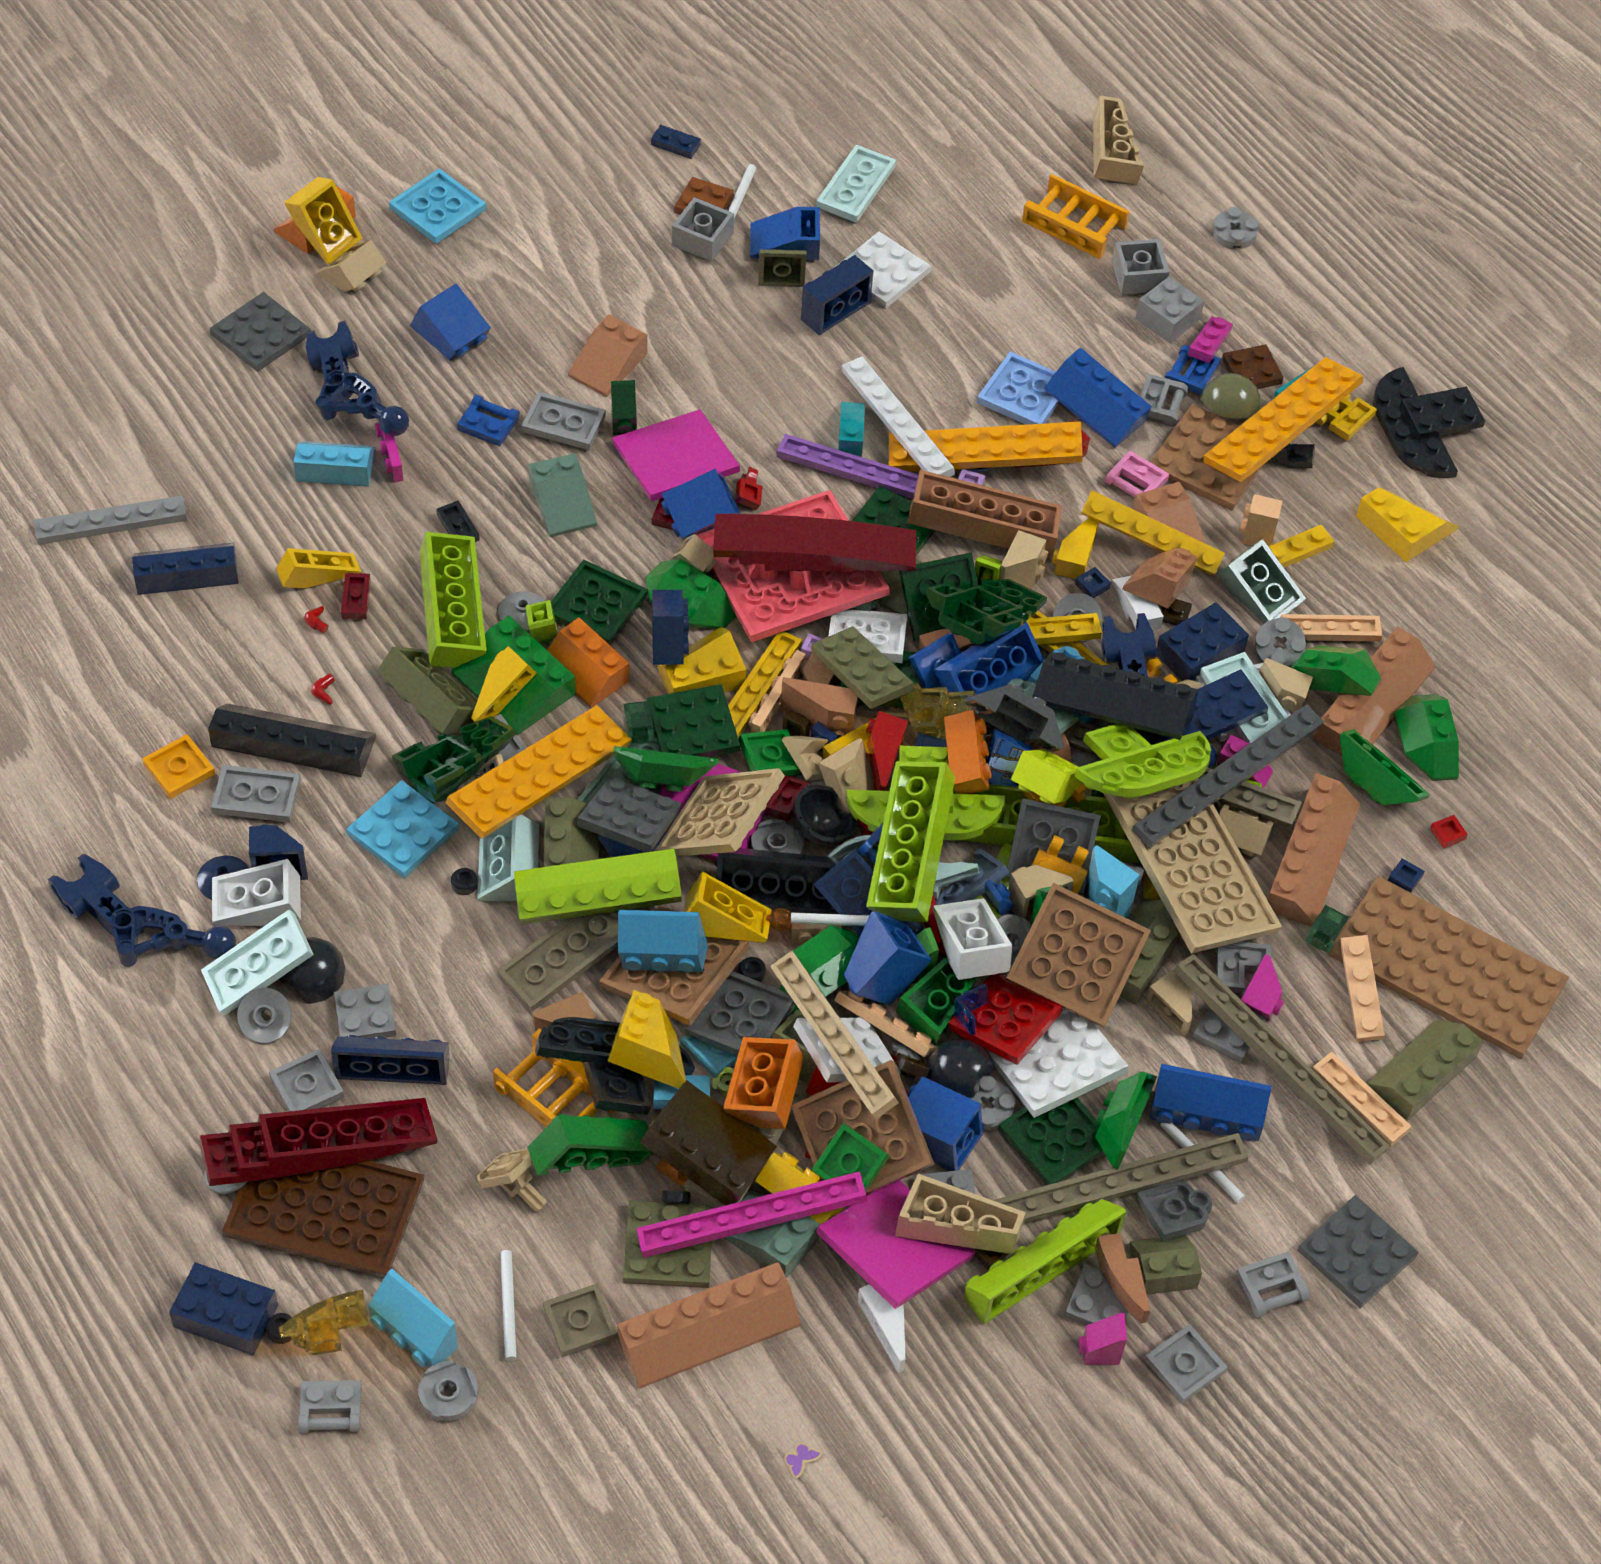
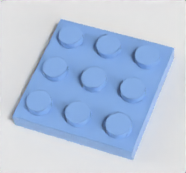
M1009 352L978 395L977 403L1025 425L1044 424L1060 403L1044 389L1056 371Z

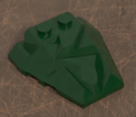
M1011 579L983 580L981 586L971 587L970 581L963 582L962 588H956L951 583H942L929 587L926 591L931 606L940 611L938 620L940 625L949 629L952 634L961 635L969 639L975 645H983L1019 628L1047 602L1046 596Z
M490 716L460 727L459 735L446 737L445 733L437 736L438 742L429 746H424L422 741L392 755V758L401 773L406 775L411 788L432 802H440L447 799L451 793L457 791L460 785L474 776L480 770L483 763L489 761L502 751L516 735L514 728Z

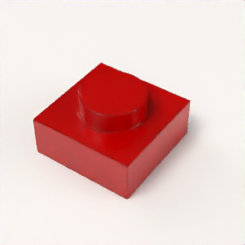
M1455 815L1436 821L1430 827V830L1443 849L1466 840L1468 835Z

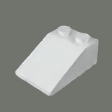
M288 859L212 877V922L214 925L265 926L287 910L294 912L298 921L301 920L300 875Z
M984 898L933 906V912L949 964L958 980L996 975L1010 971L1012 944Z

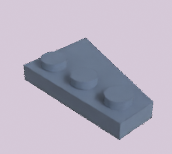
M979 847L974 853L976 859L972 863L978 864L980 873L949 884L935 901L936 905L974 900L985 893L984 887L987 880L998 884L1009 873V870L1005 864Z

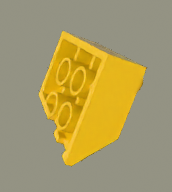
M1380 487L1361 498L1356 517L1405 562H1408L1459 528L1458 525Z
M722 627L689 646V656H684V664L657 665L668 694L722 684L724 693L738 690L746 680V667L731 632Z
M633 990L623 1013L608 1061L679 1089L686 1081L676 1030L660 1000L653 998L647 993Z

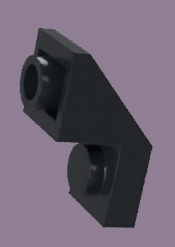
M1289 443L1272 458L1288 468H1313L1315 444Z

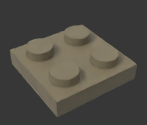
M598 1283L543 1302L545 1314L562 1357L617 1338V1331Z

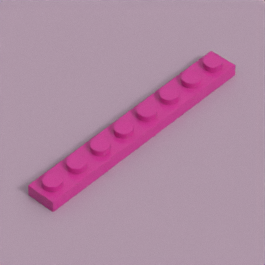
M860 1172L639 1227L637 1228L641 1252L643 1258L866 1202L867 1197Z

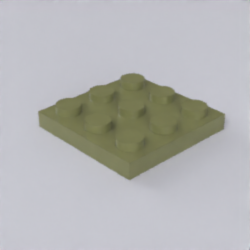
M629 1200L623 1283L709 1288L712 1241L643 1258L637 1228L714 1208L705 1204Z

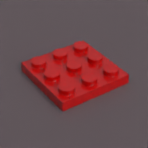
M1001 973L990 975L948 1022V1029L1018 1065L1061 1015L1063 1006L1005 980L1006 976Z

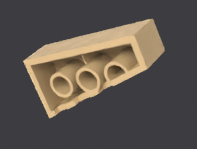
M1099 96L1093 113L1094 178L1137 185L1144 164L1139 159V149L1134 144L1133 132L1128 127V117L1122 100L1119 98Z
M918 1173L899 1215L895 1236L1012 1254L1021 1234L1026 1212Z

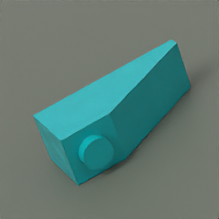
M841 402L838 450L862 457L865 403Z

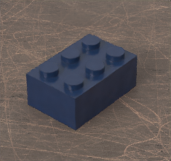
M853 255L849 259L843 260L833 269L825 271L817 279L808 282L802 289L801 320L814 332L821 335L870 304L874 270L856 255Z
M652 590L653 665L684 664V656H689L688 598H683V590Z
M1215 602L1160 635L1156 655L1181 681H1196V676L1200 675L1202 667L1245 652L1249 634Z
M195 1262L169 1314L174 1328L254 1356L266 1332V1324L278 1307L275 1290Z

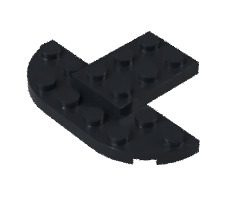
M1401 367L1392 370L1381 378L1373 396V407L1377 409L1376 417L1394 452L1405 465L1412 470L1415 467L1427 472V476L1454 478L1457 476L1458 470L1440 436L1481 428L1485 423V419L1467 386L1418 395L1405 368Z
M565 1017L553 1020L552 1025L541 1030L535 1045L536 1056L583 1062L595 1109L648 1115L651 1104L642 1074L608 1061L620 1023L581 1017ZM679 1046L685 1075H692L695 1070L694 1063L685 1050Z

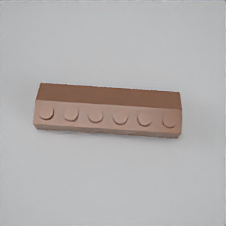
M920 470L907 523L1008 549L1018 530L1045 539V550L1048 551L1047 559H1050L1058 537L1062 506Z
M1398 626L1371 657L1381 676V681L1373 694L1366 696L1341 693L1321 719L1324 723L1321 728L1315 731L1314 740L1341 756L1340 735L1342 732L1355 729L1364 739L1374 744L1395 718V711L1415 694L1435 668L1419 638Z
M1315 773L1267 900L1275 914L1314 928L1360 807L1359 802L1341 781Z
M779 1262L618 1323L617 1339L640 1389L801 1326L791 1287Z

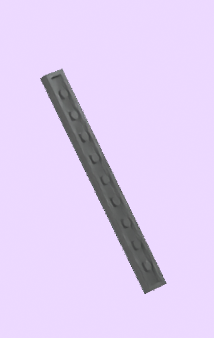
M1307 704L1136 823L1132 831L1149 849L1321 728L1324 721Z

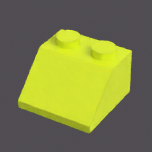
M1046 749L1023 751L1011 778L1012 781L1019 784V789L1028 793L1034 792L1040 795L1041 801L1051 805L1066 802L1082 783L1075 777L1078 766Z

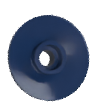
M225 855L212 858L198 872V888L205 897L212 900V877L220 876L219 874L221 873L229 874L249 869V867L243 860L234 856Z

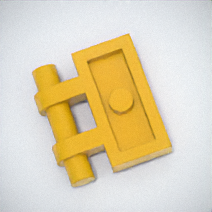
M1350 394L1316 421L1318 425H1323L1325 422L1330 421L1329 430L1346 441H1349L1375 416L1377 410L1359 397L1351 402L1349 400L1351 398Z

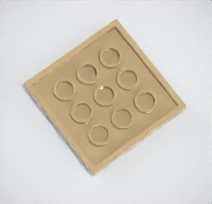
M777 768L704 776L655 851L675 848L676 857L736 852L741 847L747 833L754 827V823L760 813L766 808V804L773 793L778 790L779 784L785 775Z

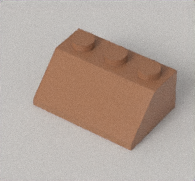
M1173 548L1148 558L1123 585L1122 590L1169 608L1189 583L1198 556L1193 555L1187 549Z

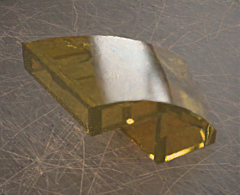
M919 683L913 684V691L900 696V699L914 731L946 739L944 717L970 711L971 707L965 704V700L967 697L976 694L974 691L949 692L946 687L922 689Z
M362 1289L343 1293L308 1307L279 1328L280 1337L289 1336L293 1339L294 1345L304 1348L311 1355L342 1351L340 1329L369 1325L364 1291Z

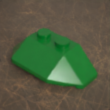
M682 559L660 562L646 576L648 598L651 603L652 590H683V598H688L689 627L726 628L737 617L729 603L727 593L720 583Z
M1319 645L1306 649L1290 666L1292 669L1313 677L1309 690L1371 696L1381 681V676L1365 649Z
M1438 694L1413 695L1394 713L1404 755L1419 769L1427 773V776L1432 781L1457 780L1459 777V740L1448 699Z
M1355 729L1342 732L1340 742L1345 773L1351 777V781L1355 785L1364 788L1370 794V798L1373 801L1382 805L1418 802L1430 796L1415 780L1367 739H1364Z
M620 746L612 748L614 758L634 783L641 784V788L655 790L657 786L667 787L666 791L682 793V789H687L715 767L719 760L718 758Z
M834 925L828 926L793 950L824 997L847 982L844 973L860 938L856 932ZM781 983L779 990L787 992ZM796 1005V1006L794 1007V1009L792 1010V1012H791L792 1014H793L797 1009L800 1011V1009L797 1007V1005Z
M1141 1071L1119 1081L1115 1092L1109 1090L1103 1103L1104 1106L1108 1107L1107 1110L1101 1109L1095 1124L1100 1127L1095 1137L1111 1166L1117 1170L1125 1156L1158 1077L1151 1073Z

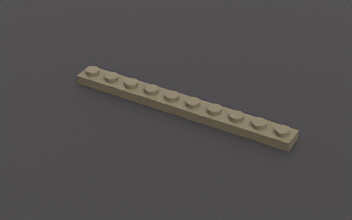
M1078 720L1064 731L1070 746L1098 756L1083 740L1085 733L1101 729L1100 727L1089 723L1084 724ZM1207 767L1206 771L1198 779L1202 778L1213 769ZM1246 781L1218 800L1289 828L1293 827L1302 807V802Z
M1194 954L1175 967L1173 972L1369 1165L1389 1149L1390 1146Z
M1239 1133L1123 1164L1119 1166L1118 1170L1112 1167L993 1201L1026 1212L1024 1223L1079 1209L1088 1203L1095 1204L1101 1199L1108 1201L1160 1185L1247 1162L1249 1157Z

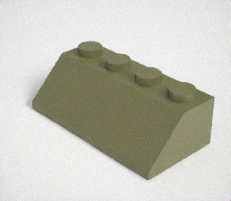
M392 646L377 672L384 677L383 681L387 685L395 688L400 693L401 699L412 704L416 708V713L432 724V728L437 733L458 734L460 733V727L475 722L471 717L477 700L442 667L430 666L429 655L423 649Z
M572 797L545 798L544 867L599 859V834L577 826L578 817L587 807V803Z
M1162 900L1141 901L1129 918V920L1151 930L1120 994V997L1135 1005L1138 1004L1182 937Z
M1435 1020L1366 1084L1402 1118L1408 1121L1477 1058L1484 1041L1462 1023Z

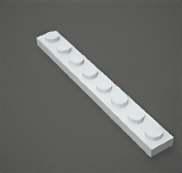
M862 356L842 365L844 375L922 470L948 477L955 475L952 464Z

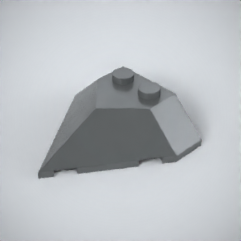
M1011 684L966 698L965 704L971 707L970 710H974L979 718L984 719L987 730L985 734L989 735L993 733V730H998L1030 746H1033L1035 743L1050 752L1063 749L1064 744L1054 711L1046 706L1047 702L1043 699L1026 695L1022 687Z

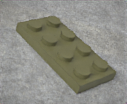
M854 626L819 640L811 646V652L870 709L913 691V682Z

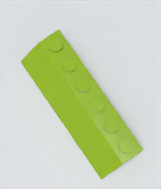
M426 532L419 554L430 666L455 668L484 655L487 651L475 537Z
M896 761L866 905L868 909L901 921H928L955 783V775L946 762Z
M675 848L514 871L521 925L682 902Z
M1103 1199L1095 1204H1086L1079 1211L1078 1215L1073 1218L1066 1217L1059 1222L1056 1229L1049 1233L1045 1231L1038 1235L1031 1245L1019 1247L1006 1261H997L981 1277L980 1275L972 1277L966 1283L963 1299L983 1324L988 1323L1096 1253L1095 1246L1098 1236L1121 1233L1127 1211L1123 1207Z

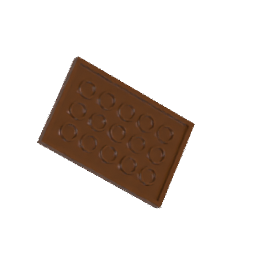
M368 1160L307 1173L249 1181L239 1189L222 1229V1234L224 1237L385 1278L394 1263L422 1188L424 1174Z

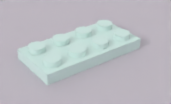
M855 145L817 199L816 207L857 223L896 167V160Z
M1243 652L1202 667L1200 675L1206 684H1210L1242 669L1268 706L1267 713L1235 727L1244 741L1252 743L1289 716L1247 654Z
M287 910L204 967L201 971L219 1012L227 1015L239 1006L241 1000L249 992L258 988H266L314 954L295 913Z

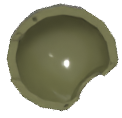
M1225 373L1215 377L1205 386L1200 401L1210 408L1216 416L1219 415L1233 419L1252 417L1260 410L1261 396L1256 385L1249 378L1236 373Z

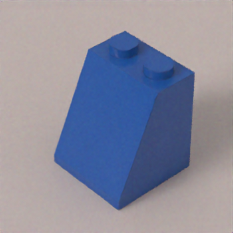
M457 283L421 305L410 324L419 335L449 360L455 356L461 358L470 350L469 347L474 344L479 346L488 339L486 335L491 329Z
M716 469L710 470L662 493L664 501L661 502L666 514H671L675 522L671 524L677 537L681 536L682 539L714 529L715 514H740L724 476Z
M873 911L868 917L844 977L850 984V991L857 997L863 996L876 1003L881 1002L891 1005L932 959L907 922Z
M922 1077L917 1085H913L908 1092L909 1101L933 1161L947 1171H958L983 1135L981 1103Z

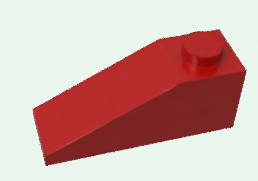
M882 711L878 712L876 719L870 718L865 732L870 734L867 747L875 791H885L908 724L907 720Z

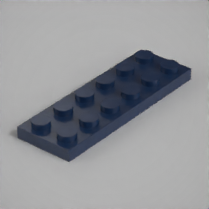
M1242 669L1198 689L1195 714L1184 735L1201 731L1209 740L1267 713L1268 706ZM1134 728L1150 745L1174 739Z

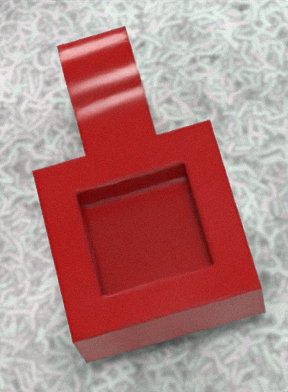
M749 467L748 473L742 474L737 482L735 502L757 510L761 505L763 486L756 484L758 477L757 469Z

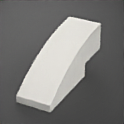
M1131 576L1112 579L1111 583L1127 620H1132L1135 629L1138 613H1145L1152 630L1161 629L1163 615L1158 604L1122 590L1123 585Z

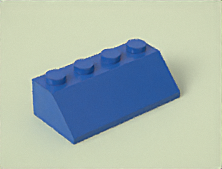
M1081 347L1063 362L1044 387L1049 394L1114 448L1144 424L1152 407Z
M1025 622L1019 628L995 640L986 642L983 645L974 644L934 669L943 691L966 712L971 709V707L965 704L967 697L1006 686L1015 678L1027 680L1043 663L1044 659L1028 623Z
M1161 1064L1154 1088L1149 1119L1156 1120L1159 1123L1181 1125L1190 1130L1210 1131L1215 1135L1239 1133L1241 1140L1259 1141L1272 1086Z

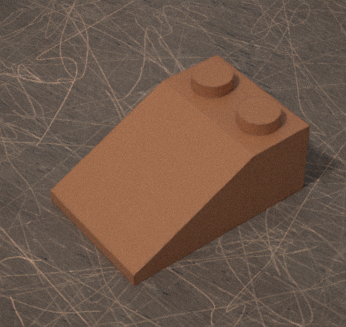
M608 314L594 329L568 372V377L607 397L611 393V381H622L647 355L648 334Z
M1180 482L1136 494L1133 510L1206 544L1191 500ZM1154 549V551L1156 552L1157 555L1160 554V553H1162V552H1160V551Z
M783 677L780 707L782 713L785 714L787 710L804 715L810 720V730L817 722H820L838 735V738L855 729L858 696L849 688Z

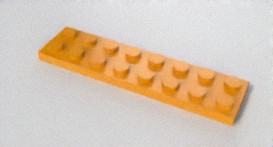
M1327 357L1323 358L1204 455V463L1242 483L1363 383V375Z
M1081 421L924 430L952 464L954 470L1083 462ZM889 432V466L908 472H920L922 469L892 432Z
M596 705L447 797L446 804L483 839L611 758L614 746L628 747L632 739Z

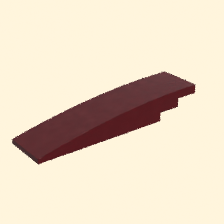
M715 514L713 556L739 557V564H764L765 571H916V530L814 517Z
M426 1098L259 1114L258 1122L229 1125V1131L226 1133L200 1135L199 1139L209 1186L249 1182L329 1169L434 1145L438 1142Z

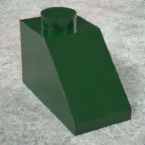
M635 380L611 381L613 435H622L637 430Z

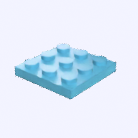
M440 168L389 202L390 210L435 244L487 210L486 203Z
M401 780L353 822L346 831L349 837L405 879L459 830V823Z

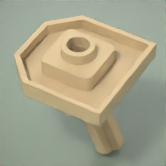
M528 1148L497 1156L477 1175L482 1189L500 1185L512 1198L518 1194L536 1212L547 1202L529 1183L533 1177L528 1168L533 1162Z

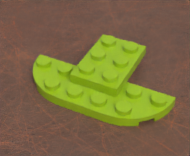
M1114 724L1085 733L1083 742L1102 760L1077 767L1075 777L1083 782L1088 789L1134 799L1138 796L1155 793L1199 778L1208 767L1211 747L1201 731L1184 735L1181 740L1174 738L1150 745L1134 728Z
M900 746V762H946L949 766L947 747ZM847 790L848 808L856 820L859 818L868 825V830L874 832L884 822L890 791ZM952 793L943 840H965L982 835L985 829L992 824L995 825L1000 819L1004 808L1005 795Z

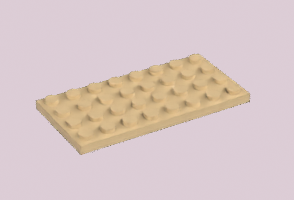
M1198 778L1155 793L1138 796L1134 799L1103 793L1190 953L1254 939L1280 931L1282 925L1213 804L1150 849L1132 831L1136 823L1198 781Z

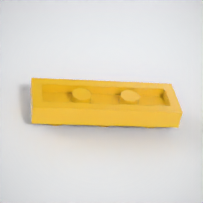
M1321 524L1268 547L1285 568L1333 548L1335 541Z
M1097 613L1035 618L1026 621L1037 645L1101 639L1102 636Z

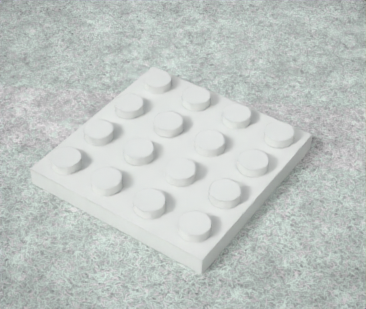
M1064 1008L1061 1015L1018 1065L985 1049L992 1058L994 1067L1034 1118L1128 1073L1127 1063L1096 1025Z

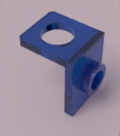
M982 984L972 990H967L954 999L955 1017L971 1036L976 1034V1018L971 1011L988 1002V987L986 984Z

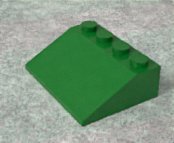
M509 615L489 628L485 633L487 651L484 655L451 670V674L473 695L479 698L489 667L495 660L496 655L508 646L536 672V675L499 713L509 726L514 728L516 735H519L576 695L575 676Z

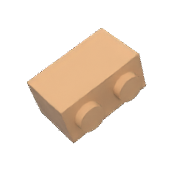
M1254 494L1252 504L1246 503L1243 517L1248 519L1243 518L1239 532L1244 534L1243 544L1252 546L1263 539L1267 546L1272 545L1282 500Z

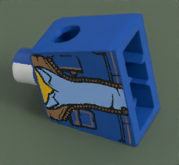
M993 730L988 745L989 756H986V763L989 764L992 775L988 782L992 785L1018 787L1019 784L1011 780L1022 752L1033 750V748L1007 734Z

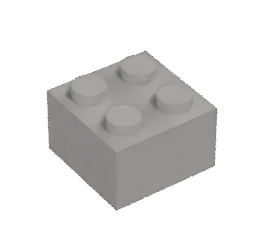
M694 197L672 225V246L712 262L734 233V213Z
M1160 239L1115 242L1112 264L1121 295L1148 293L1169 277L1170 271Z
M1169 276L1139 299L1136 319L1171 344L1200 321L1204 300Z

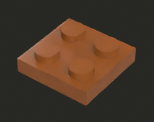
M692 177L676 202L674 213L681 214L694 197L726 210L734 197V190Z

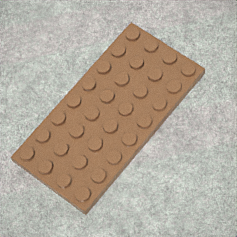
M1380 876L1374 881L1329 953L1330 957L1343 963L1340 939L1368 935L1375 981L1451 1022L1464 1024L1477 1036L1520 1059L1523 1058L1569 976Z

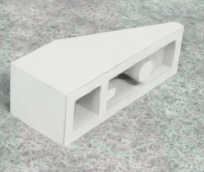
M870 1284L859 1289L857 1302L897 1372L900 1373L904 1371L905 1365L904 1304L894 1309Z

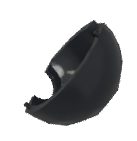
M818 784L805 787L798 793L792 808V818L799 834L806 841L819 846L841 844L855 832L858 823L851 812L846 814L840 810L837 803L838 795L833 790V787Z
M317 937L306 938L314 955L279 978L282 983L287 982L297 991L299 997L309 1004L325 1001L333 996L334 992H337L344 983L346 970L340 951L329 941Z
M955 1039L940 1044L930 1054L926 1062V1066L930 1071L926 1078L968 1098H973L979 1091L983 1075L987 1072V1075L990 1076L995 1067L992 1058L983 1047L971 1040Z

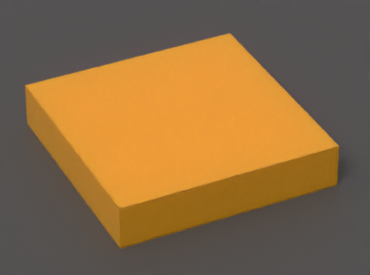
M188 734L142 758L143 765L170 799L216 774L215 768Z

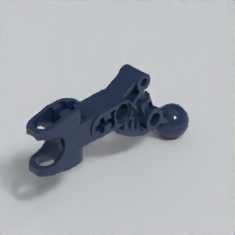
M346 321L339 322L337 331L329 338H318L315 330L308 332L306 352L313 371L322 369L325 383L319 397L315 401L323 419L331 420L336 417L339 411H347L348 414L362 413L366 419L377 418L381 430L387 435L399 436L405 433L409 427L407 412L398 406H389L387 408L383 406L376 388L368 380L357 373H349L347 360L359 357V351ZM353 393L359 396L356 399H349Z
M1145 613L1137 614L1136 630L1131 633H1123L1117 630L1111 616L1103 617L1101 649L1105 664L1118 663L1119 670L1135 671L1148 677L1145 660L1156 659V642L1154 632ZM1210 745L1211 753L1208 768L1213 769L1217 762V754L1214 747Z
M82 854L77 858L80 862L79 866L84 872L80 879L67 882L55 875L48 879L50 888L58 897L63 908L73 918L77 919L88 911L114 937L120 962L125 967L135 965L138 954L155 949L156 952L168 947L173 950H182L190 945L203 948L208 957L216 960L236 946L235 934L225 926H214L206 932L188 929L185 922L181 921L178 915L145 906L128 908L113 894L120 887L114 874L104 864L86 854ZM152 928L163 931L150 936L151 940L138 944V936L142 929Z

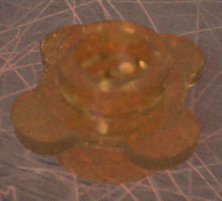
M777 908L772 910L771 915L766 916V920L770 922L772 929L778 931L791 929V913L789 910Z

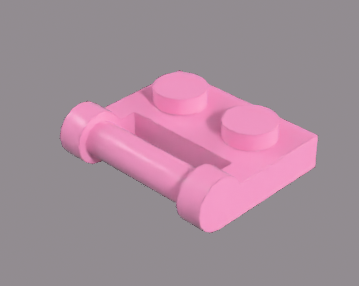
M1129 451L1109 471L1104 482L1110 486L1115 485L1135 497L1136 494L1162 487L1168 481L1169 473ZM1119 476H1125L1126 478L1145 488V490L1142 491L1138 489L1137 487L1123 480Z

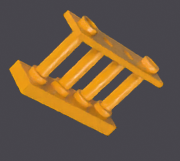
M1054 174L1049 176L1048 194L1039 204L1028 200L1023 209L1022 222L1098 259H1101L1105 254L1106 236L1116 225L1124 230L1127 228L1130 212ZM1056 197L1068 202L1058 214L1047 209ZM1075 207L1087 212L1078 223L1067 219ZM1095 216L1107 221L1097 233L1086 228Z
M539 1028L532 1035L533 1052L508 1075H505L498 1068L493 1070L494 1088L502 1096L507 1095L544 1127H547L552 1122V1119L578 1094L586 1092L589 1096L592 1097L582 1062L536 1056L535 1045L541 1032ZM540 1059L547 1060L553 1068L530 1090L526 1092L516 1084ZM560 1076L569 1078L573 1085L548 1108H545L536 1100ZM592 1102L578 1116L593 1117L600 1109H595L594 1102ZM608 1110L611 1114H614L616 1112Z

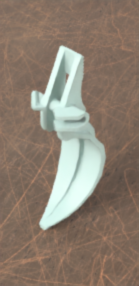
M871 835L859 836L848 840L835 848L827 857L844 858L853 849L857 851ZM875 843L872 847L878 851L879 846ZM939 862L934 885V898L938 899L941 887L978 875L980 873L978 864Z

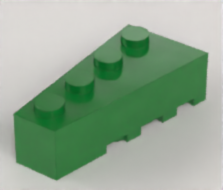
M945 957L900 998L895 1012L915 1031L922 1032L932 1038L931 1043L936 1046L947 1030L948 1022L959 1011L980 976L958 980L949 964L948 958Z
M566 1114L553 1118L552 1122L527 1147L538 1176L547 1175L550 1169H558L559 1173H569L572 1170L571 1167L584 1166L585 1171L595 1170L606 1163L609 1168L641 1165L653 1153L639 1143L649 1129L646 1121L633 1120L631 1118L612 1119L611 1117L568 1116Z

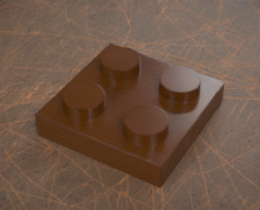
M1267 344L1223 353L1222 361L1228 373H1236L1249 378L1256 385L1257 389L1283 383L1284 377Z

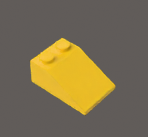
M316 177L284 202L294 223L327 264H331L363 239L333 179Z
M702 872L686 894L683 912H699L705 936L765 943L768 939L772 910Z

